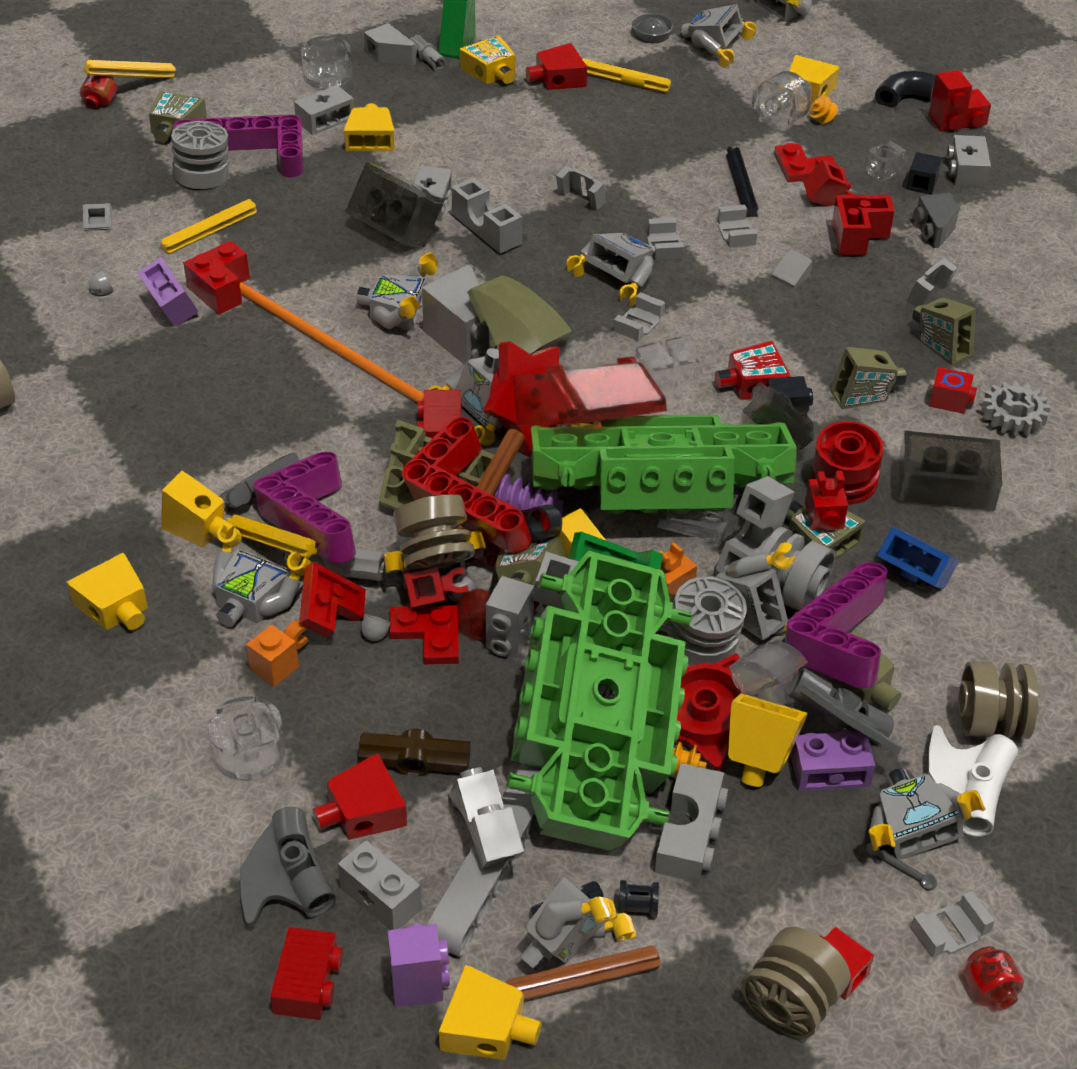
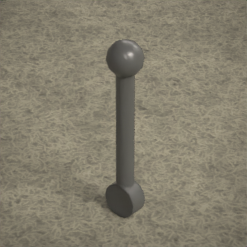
M871 842L866 845L865 851L869 856H878L921 881L922 886L927 890L937 887L935 876L920 873L881 850L880 846L878 851H873Z

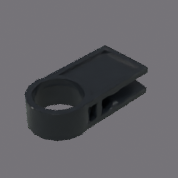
M546 504L521 510L529 528L532 541L552 538L561 532L563 526L562 516L555 506ZM542 512L548 519V532L544 530L541 524Z

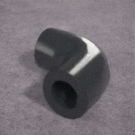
M902 71L892 74L879 85L875 92V99L878 104L891 108L905 96H917L931 100L936 75L920 71Z

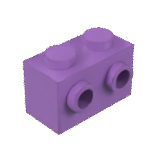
M860 731L798 735L791 751V760L798 791L871 786L875 762L868 736Z
M414 924L407 928L388 930L395 1007L443 1001V986H450L449 956L446 939H438L437 924L426 926Z

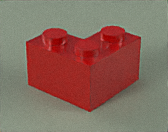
M960 70L936 73L928 116L940 132L980 127L988 123L991 104L979 89L972 90L973 86Z
M836 195L832 225L839 255H867L869 238H890L895 212L891 195Z
M233 241L222 243L207 252L198 254L183 262L187 288L216 314L220 315L242 304L240 283L250 279L247 253Z

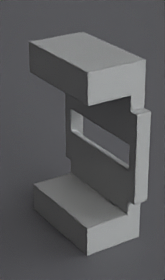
M564 166L556 175L558 193L565 196L573 190L589 198L590 208L596 211L606 203L604 183L594 179V176ZM581 176L585 178L587 193L582 190Z
M745 205L719 207L718 221L720 224H718L724 241L727 240L730 248L756 245L758 233L756 229L752 228L750 221H746L747 208ZM725 230H735L729 231V233H724Z
M675 217L648 219L649 236L647 241L649 246L653 248L655 260L683 259L684 246L680 236L676 235L677 222Z
M945 258L937 262L916 281L907 301L916 307L926 305L934 289L932 284L945 289L950 284L958 267Z
M640 292L636 296L635 308H630L624 316L618 315L614 319L613 331L639 341L644 335H648L660 322L659 319L664 315L665 302ZM628 315L652 324V326L649 328L626 317Z
M970 891L962 895L960 905L954 906L951 904L928 915L924 912L915 915L911 928L931 957L934 958L945 952L952 954L979 942V937L992 931L995 920L974 892ZM945 913L966 942L958 945L937 915Z

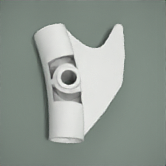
M935 725L928 750V775L932 777L936 784L942 783L961 794L970 790L979 792L986 810L983 812L981 810L972 811V817L968 820H965L963 814H961L963 832L976 837L987 836L994 829L998 798L1007 773L1018 755L1017 746L1006 736L994 734L987 741L975 747L963 750L956 749L949 744L941 726Z

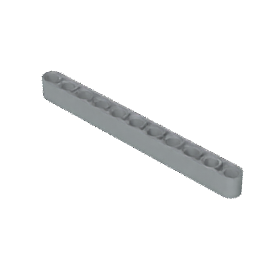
M598 685V692L603 698L611 697L613 690L609 686ZM522 763L516 774L531 777L534 773L538 774L542 768ZM507 788L502 796L504 808L512 807L524 849L532 836L529 833L533 826L537 827L539 823L530 800V795L527 792ZM475 844L473 845L427 924H437L438 939H446L449 953L459 957L464 955L465 952L462 949L466 943H471L483 922L480 921L482 914H487L499 894V891H497L500 883H505L516 862L510 860L482 868Z

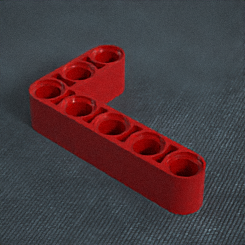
M458 417L453 419L403 467L402 476L412 498L417 500L429 496L460 495L463 498L467 515L466 522L461 524L462 527L470 531H481L484 539L506 551L515 553L525 550L530 545L532 537L523 513L516 507L456 477L478 455L482 446L474 425L469 418Z

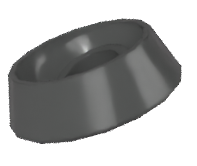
M644 14L638 16L632 23L635 36L647 43H660L667 40L674 26L669 18L659 14Z

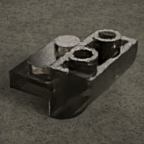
M759 382L752 389V402L743 409V413L756 425H767L777 422L785 423L797 447L796 452L802 450L814 440V424L804 412H799L792 407L790 399L783 392H777L770 386L767 388L762 382Z

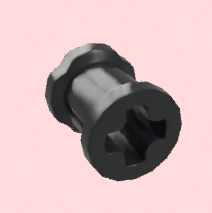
M620 880L618 914L626 912L650 913L652 918H657L659 882H653L651 886L628 884L626 880Z

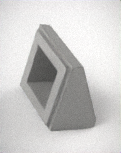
M84 204L83 230L111 229L113 216L111 204Z
M790 250L774 270L772 277L792 288H796L811 276L813 262L810 258Z

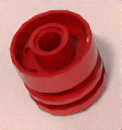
M855 421L836 422L822 429L816 441L812 479H817V472L824 471L826 479L835 478L836 471H843L845 478L843 488L848 505L863 503L870 499L878 487L883 456V441L879 434L870 426Z

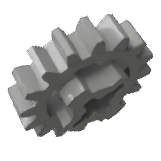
M1002 382L1001 388L993 385L991 391H986L981 411L985 412L984 420H992L991 427L1001 426L1002 433L1012 430L1013 435L1017 436L1019 431H1023L1025 435H1030L1031 429L1039 432L1041 426H1045L1051 406L1047 405L1048 398L1039 397L1041 391H1032L1029 384L1019 387L1018 382H1014L1013 386Z

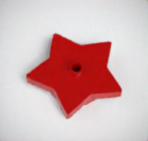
M504 341L499 343V367L493 376L490 398L484 406L483 412L498 419L505 428L509 430L515 429L524 435V441L520 449L525 456H531V426L549 427L572 418L573 412L559 386V347H547L530 354L511 341Z
M733 654L714 664L702 663L688 666L684 676L681 678L680 688H684L685 695L682 706L677 713V721L681 722V730L678 740L674 745L678 746V743L681 742L682 746L687 747L690 751L697 745V753L701 754L700 760L707 762L706 766L711 770L719 772L729 757L732 701L741 693L752 696L747 692L744 685L738 654Z

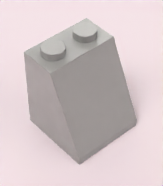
M469 265L422 287L423 331L462 364L473 358L485 357L486 351L489 349V328L481 324L467 293L468 290L479 285L473 269Z

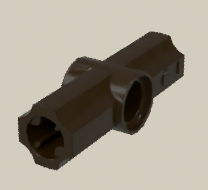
M417 728L405 730L402 735L363 732L359 741L358 763L379 754L385 767H395L403 775H408V772L419 773L418 776H424L428 773V770L462 773L469 770L471 741L433 738L429 732Z

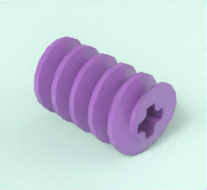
M506 474L493 495L520 511L546 504L555 506L560 514L563 511V500H558L557 489L552 490L549 496H546V490L541 488L536 493L534 492L532 481L527 484L525 489L522 488V478H517L514 484L511 485L510 474Z

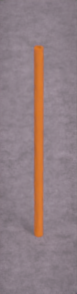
M240 283L241 295L417 404L418 401H424V393L246 284Z

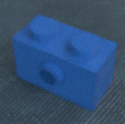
M893 526L877 554L878 557L901 568V576L915 583L922 579L941 589L946 587L960 561Z

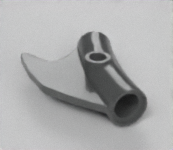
M802 668L796 675L788 690L787 695L823 715L824 720L837 729L843 730L845 727L852 732L860 731L867 735L868 740L871 742L882 744L899 754L902 747L889 739L894 727L892 716L861 701L860 697L845 688H833L830 682L805 668Z
M284 807L272 815V822L256 841L240 869V895L245 923L248 927H252L255 924L263 905L269 900L279 899L286 901L303 910L311 918L318 917L329 911L336 902L337 897L326 880L314 853L306 814L298 807Z

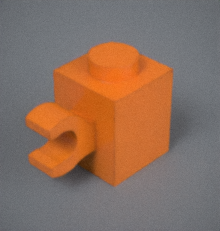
M674 542L671 543L669 551L665 553L661 550L658 551L663 554L660 570H663L666 577L670 602L675 599L678 589L688 580L696 578L697 565L686 557L684 550Z
M298 620L291 622L284 633L272 624L246 644L250 670L273 687L278 685L299 667L297 649L302 648L308 642V638L301 634L307 628L300 625Z

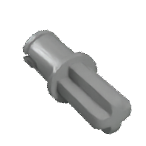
M420 35L410 38L416 44L417 53L422 61H426L435 71L444 68L439 60L446 65V58L436 51V47L432 43H427Z

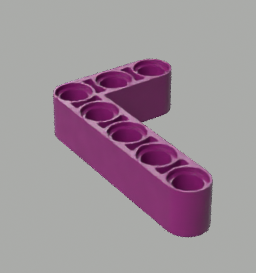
M296 115L183 119L173 124V130L178 125L192 121H208L219 124L228 133V151L278 148L281 175L293 178L303 173L301 119Z
M316 453L263 476L254 482L256 500L262 517L280 529L313 539L316 542L315 548L318 549L317 554L329 562L343 563L354 558L356 549L350 522L316 500L336 491L342 486L337 455L335 453Z
M875 562L861 563L792 616L786 625L784 656L792 662L854 687L870 688L876 685L881 648L871 641L848 633V631L884 601L887 569Z

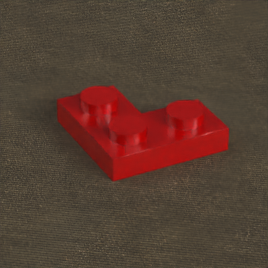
M787 143L775 146L774 154L788 182L803 181L822 160L837 165L833 156L821 155L807 158L800 143Z
M313 561L305 567L299 624L324 637H328L335 632L336 613L351 621H358L364 617L366 589Z
M458 605L390 607V639H424V665L459 664Z

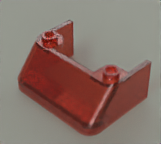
M635 356L617 358V364H605L604 367L564 371V365L546 366L545 373L513 375L518 426L579 424L667 411L666 397L644 364L636 362Z

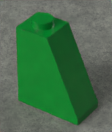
M444 0L438 53L443 57L460 59V48L469 46L476 35L475 0Z

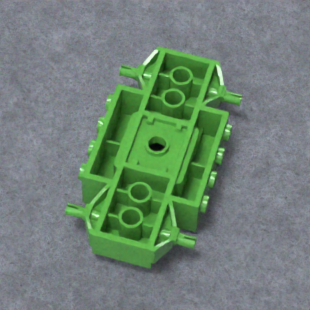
M718 415L593 416V425L582 427H566L565 425H562V427L560 425L556 427L531 426L533 487L554 490L559 486H572L575 489L584 490L589 489L591 486H599L600 508L610 513H623L626 510L654 513L659 509H672L675 512L682 513L689 512L691 509L720 512L724 508H733L734 485L746 487L747 484L767 476L782 485L794 483L797 447L785 423L753 425L749 422L748 425L746 422L743 425H733L730 423L722 424Z
M588 551L568 575L564 574L562 578L542 573L540 576L538 588L558 592L561 595V601L565 610L547 606L542 615L535 617L530 630L529 650L525 662L523 687L519 698L518 718L514 729L511 761L542 769L538 774L534 773L531 777L509 772L506 788L527 792L530 795V800L541 828L540 834L612 851L616 847H621L632 836L641 822L644 823L646 821L664 826L665 822L668 823L669 811L649 807V801H646L645 794L651 795L668 777L673 776L676 769L677 756L673 755V748L681 730V722L677 721V713L682 706L685 695L684 688L680 687L681 678L687 670L688 656L684 655L686 641L655 633L664 622H673L688 627L692 619V612L673 608L663 570ZM598 685L609 686L614 692V699L603 698L598 692Z

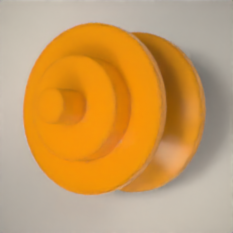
M821 96L814 100L809 113L811 117L816 118L820 124L824 125L834 119L838 107L831 101L830 97Z
M681 742L678 743L677 748H673V755L677 756V765L672 778L678 773L680 763L706 769L707 762L700 761L701 754L697 753V745L691 751L683 750Z

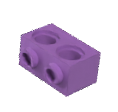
M162 257L137 272L173 326L183 323L199 312Z

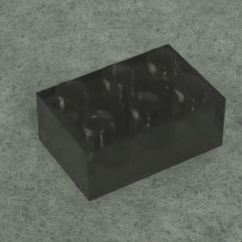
M366 162L345 213L406 246L423 249L445 199L384 167Z
M904 430L899 454V501L995 511L1002 487L1000 440Z

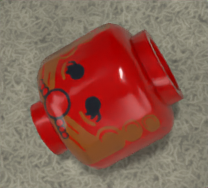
M87 75L79 90L80 97L89 108L108 107L117 92V85L112 76Z

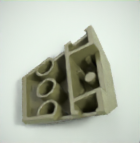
M501 275L467 291L481 324L488 326L493 339L490 341V344L494 349L498 348L499 350L500 342L511 341L528 353L533 354L547 347H556L569 338L572 332L566 322L548 303L531 289L512 278Z
M398 419L395 427L394 443L391 444L390 449L391 457L388 468L385 471L379 497V504L392 510L415 501L403 479L402 469L432 439L426 436L425 429ZM481 450L456 477L477 487L495 454Z

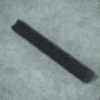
M729 146L726 149L728 152L726 158L741 205H745L747 208L746 217H758V204L740 148Z

